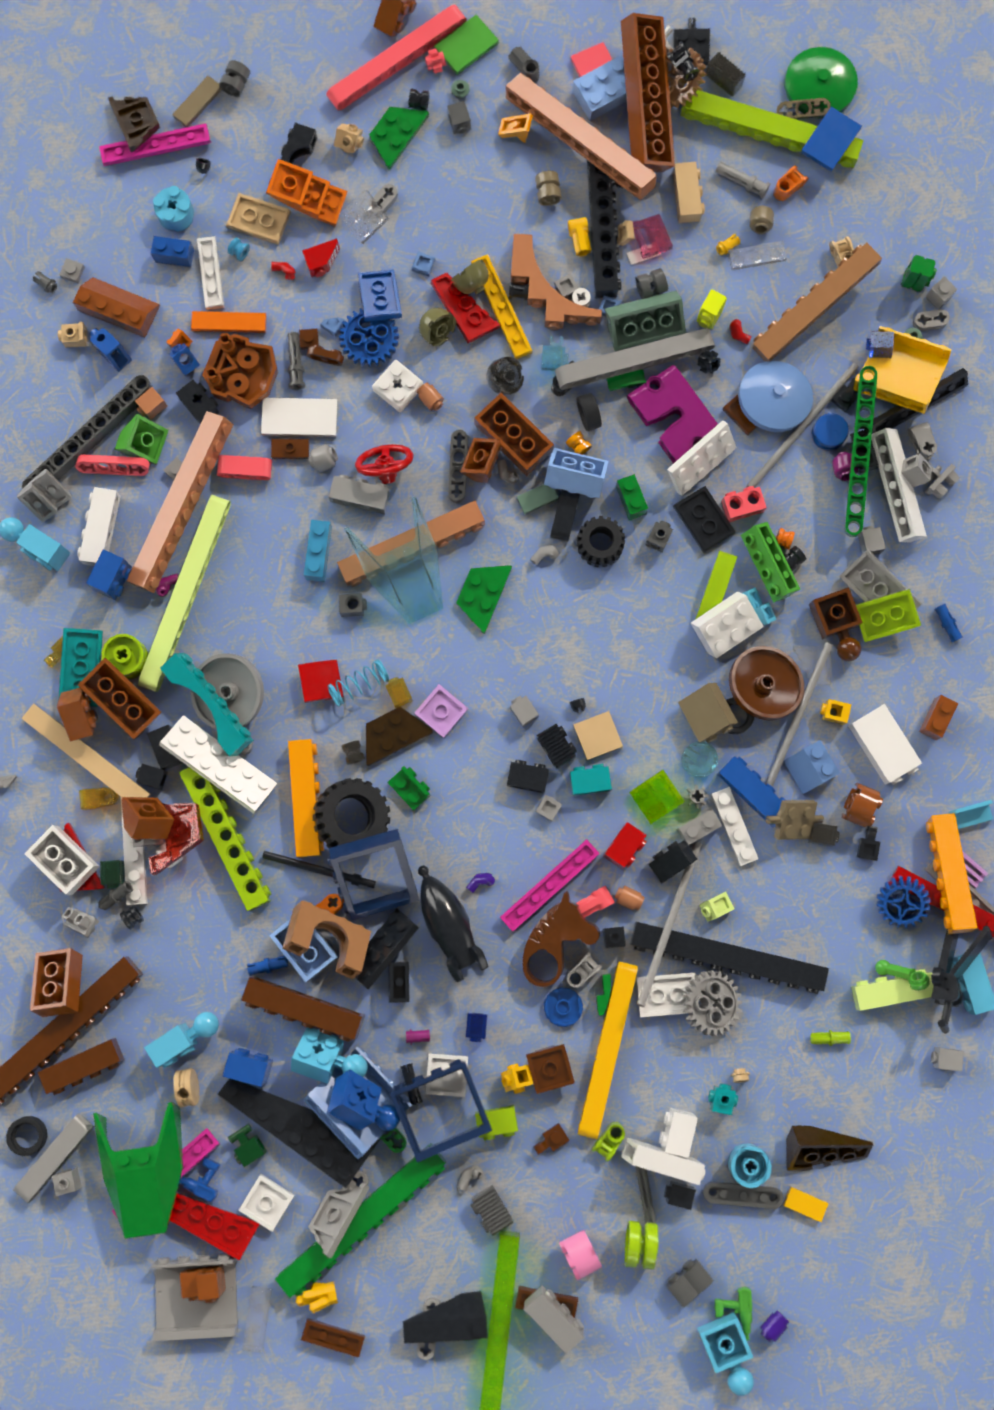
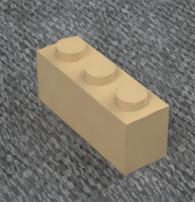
M696 162L675 163L672 174L678 223L700 222L702 214L705 213L704 203H701L700 198L703 196L702 186H699L698 181L701 178L700 168L697 169Z

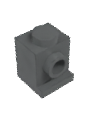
M665 521L656 522L645 545L663 553L673 531L670 528L671 525ZM657 532L664 533V536H659Z

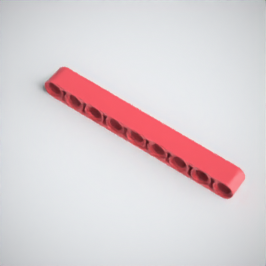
M455 4L449 6L333 85L327 91L326 96L337 110L340 111L432 49L437 43L467 21L466 17Z

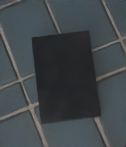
M706 486L673 505L703 553L736 533Z

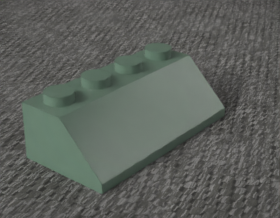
M676 290L605 308L607 327L615 351L686 333L682 298Z

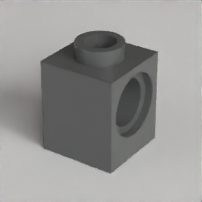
M465 101L448 105L447 114L453 133L463 134L471 130V119Z
M362 593L339 595V612L341 617L364 616V610H367V599H363ZM352 601L358 602V606L355 609H350L348 605Z

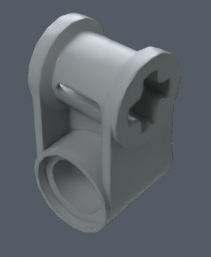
M925 422L908 428V436L916 454L920 453L926 461L930 460L937 451V444L929 423Z
M588 952L567 973L565 978L567 985L573 988L582 986L602 966L598 965ZM573 973H577L580 976V982L576 985L570 981V976Z

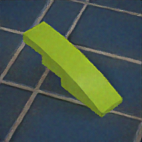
M719 550L695 620L722 602L737 556Z

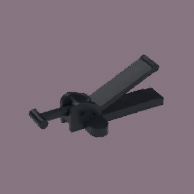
M989 926L983 927L982 932L952 969L959 933L949 934L948 929L946 930L939 965L933 968L931 981L934 985L931 997L935 999V1004L944 1005L941 1020L938 1021V1026L944 1034L949 1032L948 1023L952 1007L960 1006L963 1001L958 980L986 944L993 938Z

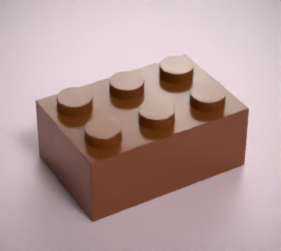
M72 948L35 954L30 1011L41 1017L78 1012L82 954Z

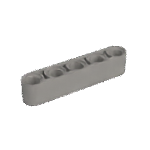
M78 1113L18 1182L13 1191L27 1203L31 1202L94 1126Z

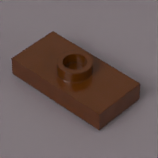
M271 439V458L309 459L310 441L309 439Z

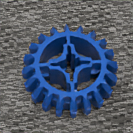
M899 876V881L897 882L894 877L891 878L892 884L886 881V888L880 887L882 894H877V899L880 901L876 902L877 907H881L878 910L879 914H884L883 920L889 919L890 925L896 922L897 928L904 924L905 929L908 928L909 923L915 927L916 920L922 923V917H927L928 913L926 911L931 909L930 905H928L931 903V898L927 897L929 891L924 890L925 885L920 884L918 886V880L915 879L911 882V877L909 876L906 881H903V876ZM903 889L898 895L892 894L896 890ZM910 890L917 894L920 902L909 896ZM906 895L907 903L905 902V905H903L901 909V902L902 900H904ZM887 902L892 903L893 906L898 908V914L888 907ZM915 909H917V910H916L915 912H913L912 914L905 915V913H906L908 910H915Z

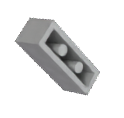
M339 475V477H333L329 500L332 503L385 514L390 490L381 483L373 485L364 479L356 481L351 480L346 475Z
M542 1285L525 1300L524 1310L566 1354L584 1338V1325L582 1322L570 1315L567 1306L563 1303L560 1304L550 1289L546 1290Z

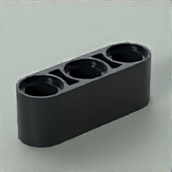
M561 489L550 538L569 541L580 496L579 493H570L567 490Z

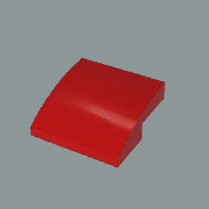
M337 660L299 664L298 668L304 702L331 700L332 697L328 690V684H332L337 691L336 680L341 681ZM337 682L340 695L344 697L342 685L340 682Z

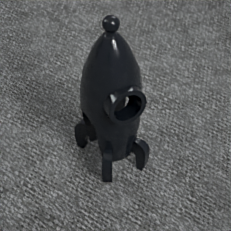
M422 865L418 868V874L423 877L420 897L424 921L431 937L439 944L448 958L446 964L455 982H460L464 980L461 969L477 962L480 970L488 968L487 960L483 951L478 946H475L470 929V919L457 896L441 881L428 874V867Z

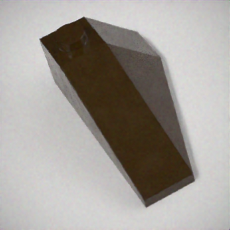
M792 1126L786 1138L787 1171H806L813 1169V1165L824 1164L825 1167L830 1166L831 1162L837 1160L849 1162L867 1158L873 1147V1142L814 1126Z

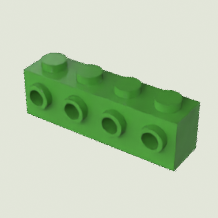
M768 522L757 524L741 534L773 603L786 599L800 590Z

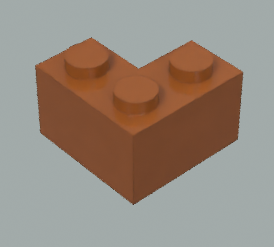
M381 0L373 27L391 37L399 34L404 26V16L414 12L417 5L416 0Z
M215 1265L184 1269L180 1273L182 1299L188 1298V1301L205 1300V1303L216 1302L217 1298H220L226 1290L224 1266Z

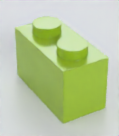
M514 1105L485 1110L492 1131L479 1136V1138L483 1137V1140L495 1139V1135L503 1134V1137L514 1136L515 1132L518 1131ZM476 1111V1123L477 1126L483 1124L479 1112Z

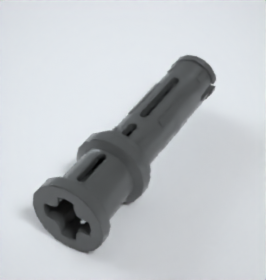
M290 332L287 334L290 366L287 369L288 374H290L289 388L301 390L306 386L303 382L304 368L301 365L299 333Z

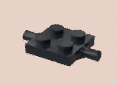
M689 18L687 29H674L673 49L679 46V42L682 41L688 49L692 48L700 54L705 66H709L710 28L698 29L696 28V19L693 18V24H691L692 18Z

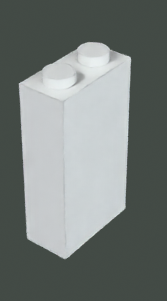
M885 704L848 725L885 785L890 782L894 785L902 780L901 776L905 773L911 775L919 770L917 766L922 764L921 760Z
M631 1138L626 1139L621 1157L630 1164L700 1185L701 1180L704 1179L705 1165L693 1157L689 1156V1158L674 1155L665 1152L660 1147Z

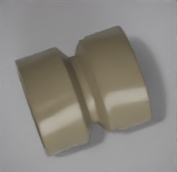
M543 171L535 176L536 188L539 190L537 193L538 203L543 206L559 203L562 197L560 187H558L560 185L558 173L555 171Z

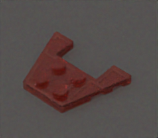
M162 803L174 818L168 837L165 839L166 851L149 857L150 874L158 875L204 841L198 804Z

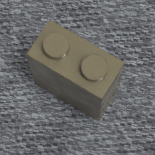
M708 683L678 702L699 743L707 742L709 744L717 740V735L732 731V726L738 723L717 683Z

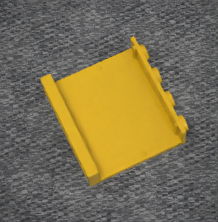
M880 326L878 336L863 368L865 366H873L877 370L875 398L925 414L947 366L952 349L944 345L931 343L926 339H919L910 334L895 331L889 327ZM871 373L863 374L864 379H873V375ZM857 374L854 381L853 390L858 391L859 374ZM867 391L862 392L864 394L871 396V394Z

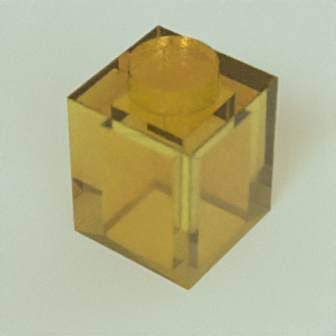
M395 677L385 685L395 708L413 701L403 677L400 679Z

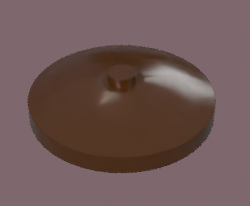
M769 646L750 648L734 661L730 669L729 686L733 698L746 713L755 718L768 721L779 720L791 714L801 703L804 695V679L801 670L789 655L779 649Z

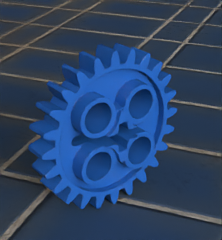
M360 308L359 314L353 311L354 317L347 315L348 322L343 321L344 328L339 329L342 334L339 335V340L342 341L340 342V347L344 348L343 353L348 354V360L354 358V364L361 361V367L365 365V362L371 367L372 362L379 366L378 361L381 360L383 363H386L385 357L391 359L390 352L396 353L394 346L399 345L397 341L399 339L398 327L394 326L395 320L390 321V319L365 322L362 308ZM363 323H369V324H370V325H369L368 327H366V328L361 327V325H362ZM380 331L386 332L384 336L377 335ZM355 338L361 339L359 343L352 342ZM370 347H377V350L374 352L368 350Z

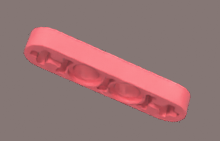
M80 455L77 457L75 467L81 473L145 476L149 472L150 463L147 459L141 457ZM99 463H104L107 467L101 466ZM118 464H123L126 468L120 467Z

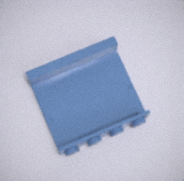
M357 1047L350 1055L358 1054L366 1060L368 1069L364 1078L382 1088L378 1106L381 1107L386 1104L395 1106L390 1092L394 1091L395 1083L391 1079L386 1078L382 1073V1069L377 1064L372 1063L364 1050H360ZM336 1067L329 1083L320 1082L303 1100L354 1156L359 1159L382 1136L385 1130L380 1129L374 1121V1123L359 1131L328 1113L335 1080L343 1074L342 1069ZM401 1094L399 1096L406 1111L412 1104L405 1094Z

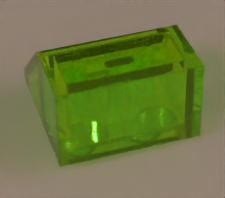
M661 770L629 792L650 825L685 802L664 770Z

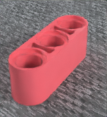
M219 455L217 476L249 480L271 479L272 460L269 458Z

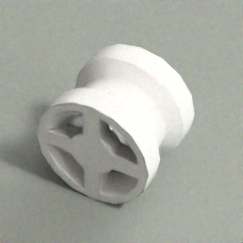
M584 288L576 289L572 295V302L587 308L589 307L591 299L589 291Z

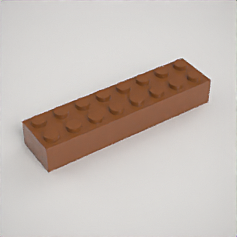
M632 13L621 20L631 156L637 158L644 166L652 169L654 172H664L675 167L664 17Z

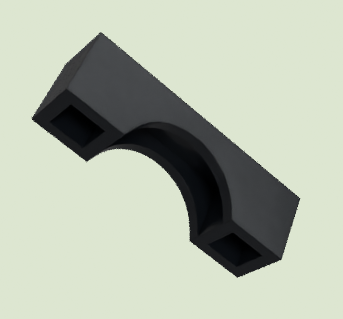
M295 123L293 129H290L288 132V142L282 148L281 160L293 164L298 157L312 154L318 139L316 129Z

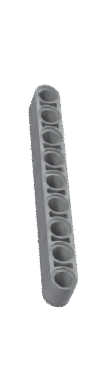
M705 328L563 365L555 369V375L560 389L564 390L701 354L705 350L710 351L714 349L715 343L710 329Z

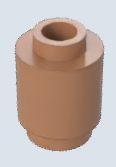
M425 383L417 390L419 399L430 411H437L443 406L444 398L433 385Z
M625 885L623 888H618L614 897L617 899V904L632 911L634 909L639 911L645 899L640 892Z

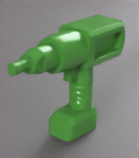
M740 1287L738 1288V1301L714 1299L716 1318L722 1317L724 1315L723 1308L734 1309L735 1313H740L743 1332L746 1340L749 1341L753 1311L752 1294L750 1288Z

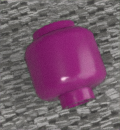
M840 452L832 460L834 475L842 481H849L851 453ZM858 467L854 468L855 474L858 473Z

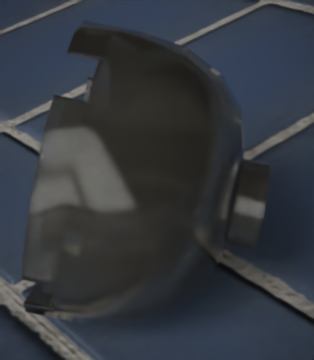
M501 357L494 360L486 372V380L489 387L494 392L502 393L503 395L518 392L524 381V376L521 375L522 366L513 357Z

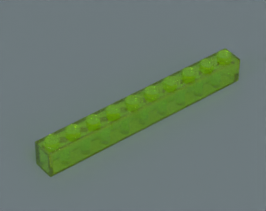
M501 1230L499 1234L479 1410L501 1409L520 1242L519 1232Z

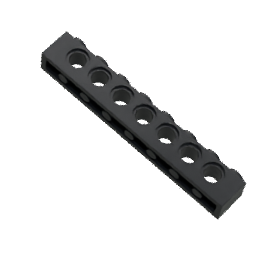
M587 160L595 298H603L604 295L617 297L618 290H621V279H618L617 273H620V261L616 259V255H619V244L615 243V238H618V226H614V221L617 220V209H613V203H616V192H612V186H615V181L605 173H598L597 171L600 169ZM599 188H605L606 190L600 191ZM600 205H606L607 208L603 209V208H600L599 206H600ZM606 222L608 225L602 226L600 223ZM606 239L609 243L605 244L601 240ZM609 257L611 260L604 261L602 258ZM609 274L612 278L606 279L603 275Z

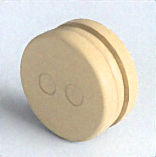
M193 1068L177 1070L174 1074L175 1099L181 1108L196 1106L199 1102V1081Z

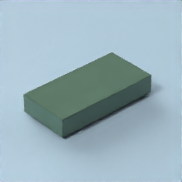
M541 485L517 496V500L525 515L559 500L555 489Z

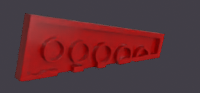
M176 1193L169 1220L239 1261L260 1225L254 1220Z

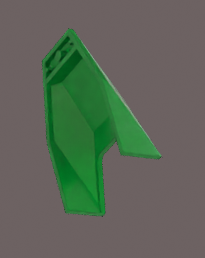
M173 1102L168 1103L158 1141L154 1146L113 1151L107 1138L106 1117L93 1113L103 1180L124 1238L129 1239L166 1233L183 1170L180 1107Z

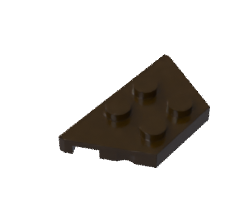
M108 97L131 153L160 129L158 120L147 97H124V100H114V97Z
M400 706L366 723V764L370 766L434 732Z

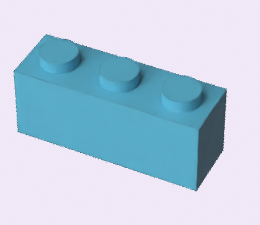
M979 953L958 981L961 993L963 992L965 998L963 1000L964 1007L972 1015L994 1010V994L981 954ZM963 954L954 956L952 968Z

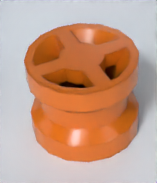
M779 528L776 536L779 546H784L785 549L789 550L795 532H787L783 528Z

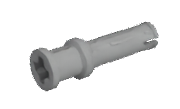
M721 161L715 173L744 186L746 191H752L760 195L762 199L770 187V183L758 180L757 176L750 177Z

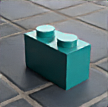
M604 764L592 765V769H585V766L575 767L569 773L573 796L612 790L609 766L604 767Z

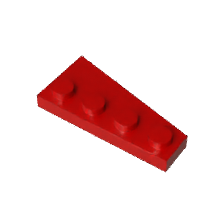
M447 272L431 280L430 284L447 311L456 318V325L468 344L500 328V324L496 320L494 321L485 309L477 305L476 300L472 296L469 297L467 294H463L454 286L451 281L452 277Z

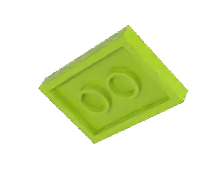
M911 589L856 604L863 622L860 625L864 642L922 625Z

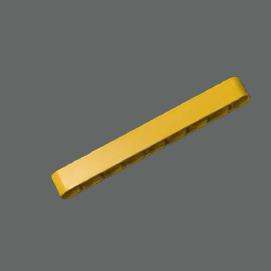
M618 961L577 1135L598 1139L638 969L636 965Z

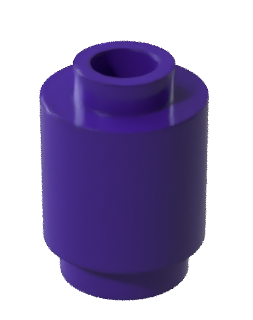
M777 1310L774 1314L771 1313L760 1326L763 1330L760 1334L768 1342L771 1340L776 1342L788 1328L789 1321Z

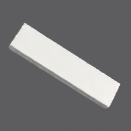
M215 236L198 238L197 245L205 309L225 308Z

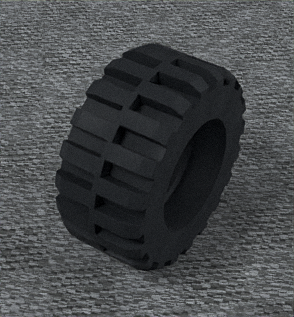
M359 778L344 779L326 788L317 798L318 802L315 803L313 808L315 814L312 815L313 821L316 824L314 829L315 832L318 831L320 834L318 838L321 842L327 843L326 846L328 848L388 831L386 827L387 824H390L391 819L388 817L390 806L386 807V797L381 796V790L378 787H372L373 783L369 781L363 782ZM353 798L358 800L367 811V826L359 834H347L336 823L335 809L338 803L344 799Z

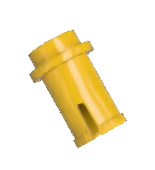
M733 234L723 242H718L716 246L717 252L720 255H727L729 250L740 244L739 237Z

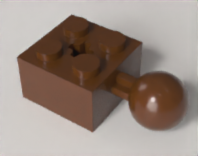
M849 587L812 600L809 607L822 640L837 635L839 639L836 648L838 656L847 662L856 660L861 654V645L858 640L850 637L848 630L857 628L863 622ZM832 612L838 613L839 615L836 617L833 615Z

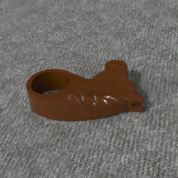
M568 891L563 894L561 902L552 907L541 918L525 945L523 972L527 980L535 986H550L562 975L564 970V940L575 941L580 939L587 945H593L600 937L598 926L582 916L578 908L579 904L570 901ZM541 949L547 950L548 953L552 954L558 963V972L550 980L537 979L529 968L531 956Z

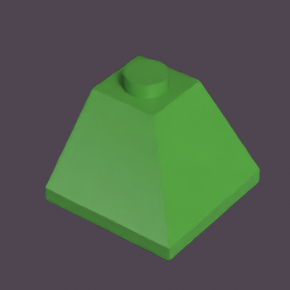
M136 414L120 432L115 450L129 457L145 458L149 463L157 465L169 430Z

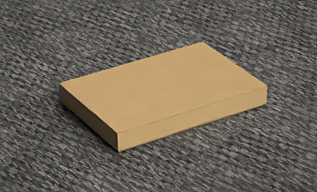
M238 193L226 227L279 245L291 211L288 208Z

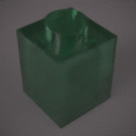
M100 861L101 885L107 886V889H116L125 882L124 861Z

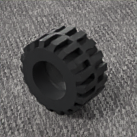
M599 516L598 519L592 517L591 521L587 520L584 526H581L577 538V551L582 555L583 561L587 560V564L591 565L593 563L595 564L594 567H599V565L607 567V564L612 565L615 560L620 558L625 545V533L622 532L623 528L617 525L618 522L616 520L612 522L610 517H607V519H603V516ZM596 533L606 534L611 539L612 545L607 550H597L590 544V537Z

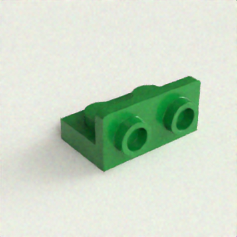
M403 766L387 783L414 811L431 796L428 792L430 788L424 781L418 782L415 778L417 774L411 767L406 769Z

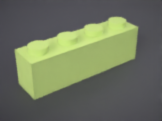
M925 969L915 970L924 972L928 975L930 985L926 989L919 991L913 990L910 987L909 980L896 976L892 979H887V976L875 978L876 982L868 983V980L857 981L856 986H851L855 1008L861 1011L929 998L932 996L934 987L931 981L932 972H926Z

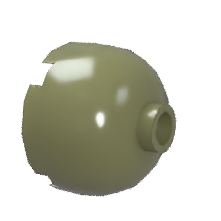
M481 259L466 267L460 274L455 275L451 281L463 294L475 293L477 295L485 290L484 285L488 282L489 272Z
M432 308L425 312L420 319V335L428 344L435 347L440 346L449 339L446 336L450 332H454L456 318L443 308Z

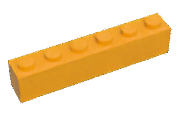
M312 739L288 741L296 857L322 856L321 851H325L324 841L321 842L318 838L320 834L318 831L315 832L314 826L316 824L312 818V815L315 814L314 805L318 802L317 793H320V782H316V774H319V765L315 763L314 756L318 755L317 744H314Z
M955 813L932 815L926 822V831L928 834L930 833L931 841L929 842V848L934 854L933 868L934 871H937L938 875L936 885L937 889L941 891L942 896L940 898V906L945 912L944 927L948 929L949 934L973 932L977 929Z

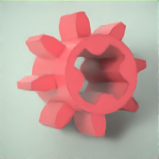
M436 48L429 50V55L425 57L428 71L433 70L434 74L443 72L442 67L446 66L443 52L438 53Z

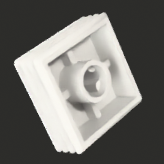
M394 360L372 385V388L398 412H402L418 394L417 390L423 385V381L399 361ZM399 383H400V384H401V388L397 387V388L395 389V384H399Z

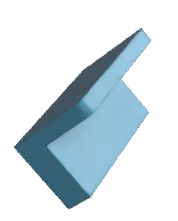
M988 800L949 811V814L955 813L958 829L993 820L989 804L993 802Z

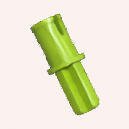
M832 1030L828 1032H812L810 1041L811 1044H829L830 1046H833V1044H850L851 1034L849 1031L832 1032Z

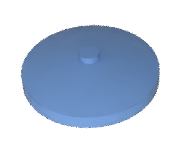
M766 361L753 366L745 374L739 386L738 400L744 415L754 425L771 432H785L798 427L806 419L812 408L813 392L807 378L794 366L780 361Z

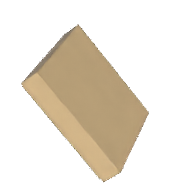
M609 711L573 724L587 761L623 747Z

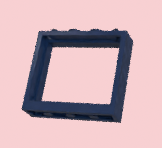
M398 829L329 848L330 857L327 858L329 868H333L335 871L332 872L335 884L339 883L340 887L337 888L340 899L344 898L343 908L345 914L349 913L351 921L419 901L417 888ZM394 847L407 889L353 905L339 862Z
M455 1060L449 1063L450 1067L444 1070L441 1067L430 1071L431 1075L425 1078L423 1074L411 1079L413 1083L406 1086L404 1082L393 1087L394 1091L390 1092L417 1162L492 1131L491 1124L465 1061ZM462 1069L483 1124L420 1150L399 1095Z

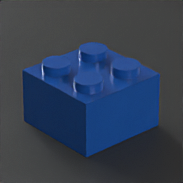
M103 549L86 584L94 591L116 600L123 593V585L128 579L132 566L124 558Z
M238 1048L229 1052L222 1077L260 1087L267 1083L273 1063L272 1059H268L269 1055L263 1053L249 1054L250 1050L245 1048Z

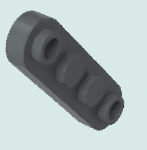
M708 1182L703 1188L704 1198L714 1204L776 1209L784 1201L782 1192L775 1187L758 1186L756 1188H747L734 1183ZM710 1189H716V1194L710 1195ZM771 1194L776 1195V1198L773 1201L769 1200V1196Z

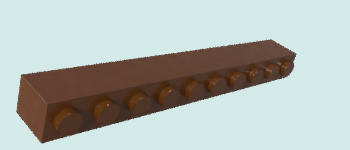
M128 956L120 959L79 996L77 1013L62 1014L55 1017L0 1066V1106L4 1104V1098L7 1095L12 1096L20 1089L19 1085L23 1081L28 1082L35 1076L34 1071L36 1069L45 1067L51 1061L49 1058L54 1053L58 1055L66 1048L64 1044L69 1040L71 1042L74 1041L81 1034L79 1031L83 1027L88 1028L96 1021L95 1017L99 1013L104 1014L111 1008L109 1005L111 1002L120 1000L126 994L125 990L129 986L132 988L141 981L139 977L143 973Z

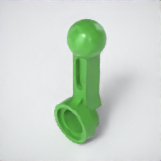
M879 960L875 965V970L880 975L888 974L909 980V985L913 990H924L930 985L928 975L922 971H915V968L890 964L886 960Z

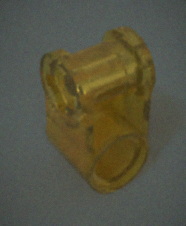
M111 788L79 790L81 810L112 806L117 803L119 795Z

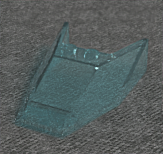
M415 496L410 497L413 507L415 538L382 555H374L347 526L344 527L367 580L408 624L443 609L437 547Z

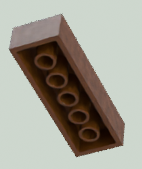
M249 977L241 1001L246 1002L245 1006L253 1009L264 1008V1012L273 1016L281 1014L283 1015L282 1019L290 1022L301 1021L302 1026L310 1029L316 1026L321 1028L320 1032L327 1035L336 1033L339 1035V1039L347 1042L358 1038L365 1018L364 1014L258 977Z

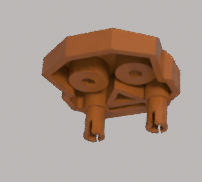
M222 333L220 334L221 338L214 344L202 375L215 398L226 402L233 400L244 407L252 409L270 395L276 380L278 368L273 347L251 343L249 338L235 333L232 335ZM247 357H251L250 361H245ZM240 382L241 386L236 387V383Z

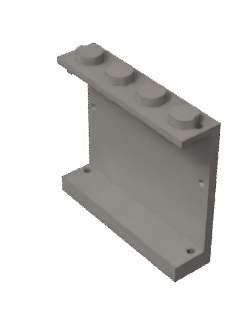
M220 1254L218 1258H210V1255H200L198 1259H190V1256L178 1257V1260L162 1257L151 1265L152 1268H155L157 1329L153 1332V1341L235 1337L238 1332L236 1258L230 1257L229 1254ZM215 1265L224 1266L226 1290L220 1298H217L216 1302L205 1303V1300L188 1301V1298L182 1299L180 1273L184 1269Z

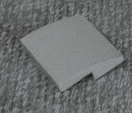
M47 469L32 479L17 495V498L42 523L57 513L59 506L72 498L71 493Z

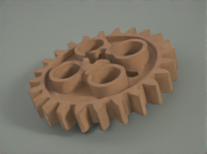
M692 48L688 49L694 60L692 63L694 67L699 69L698 76L692 81H685L682 71L680 72L667 56L671 109L673 106L678 109L680 104L685 107L687 100L691 103L692 96L698 97L696 91H702L700 84L705 83L702 77L707 75L703 71L706 68L703 64L704 60Z

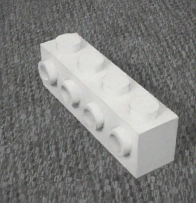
M94 487L93 492L90 493V509L85 515L86 528L82 530L81 534L83 542L77 553L79 561L85 565L95 566L102 550L104 549L108 552L110 550L121 495L115 490Z

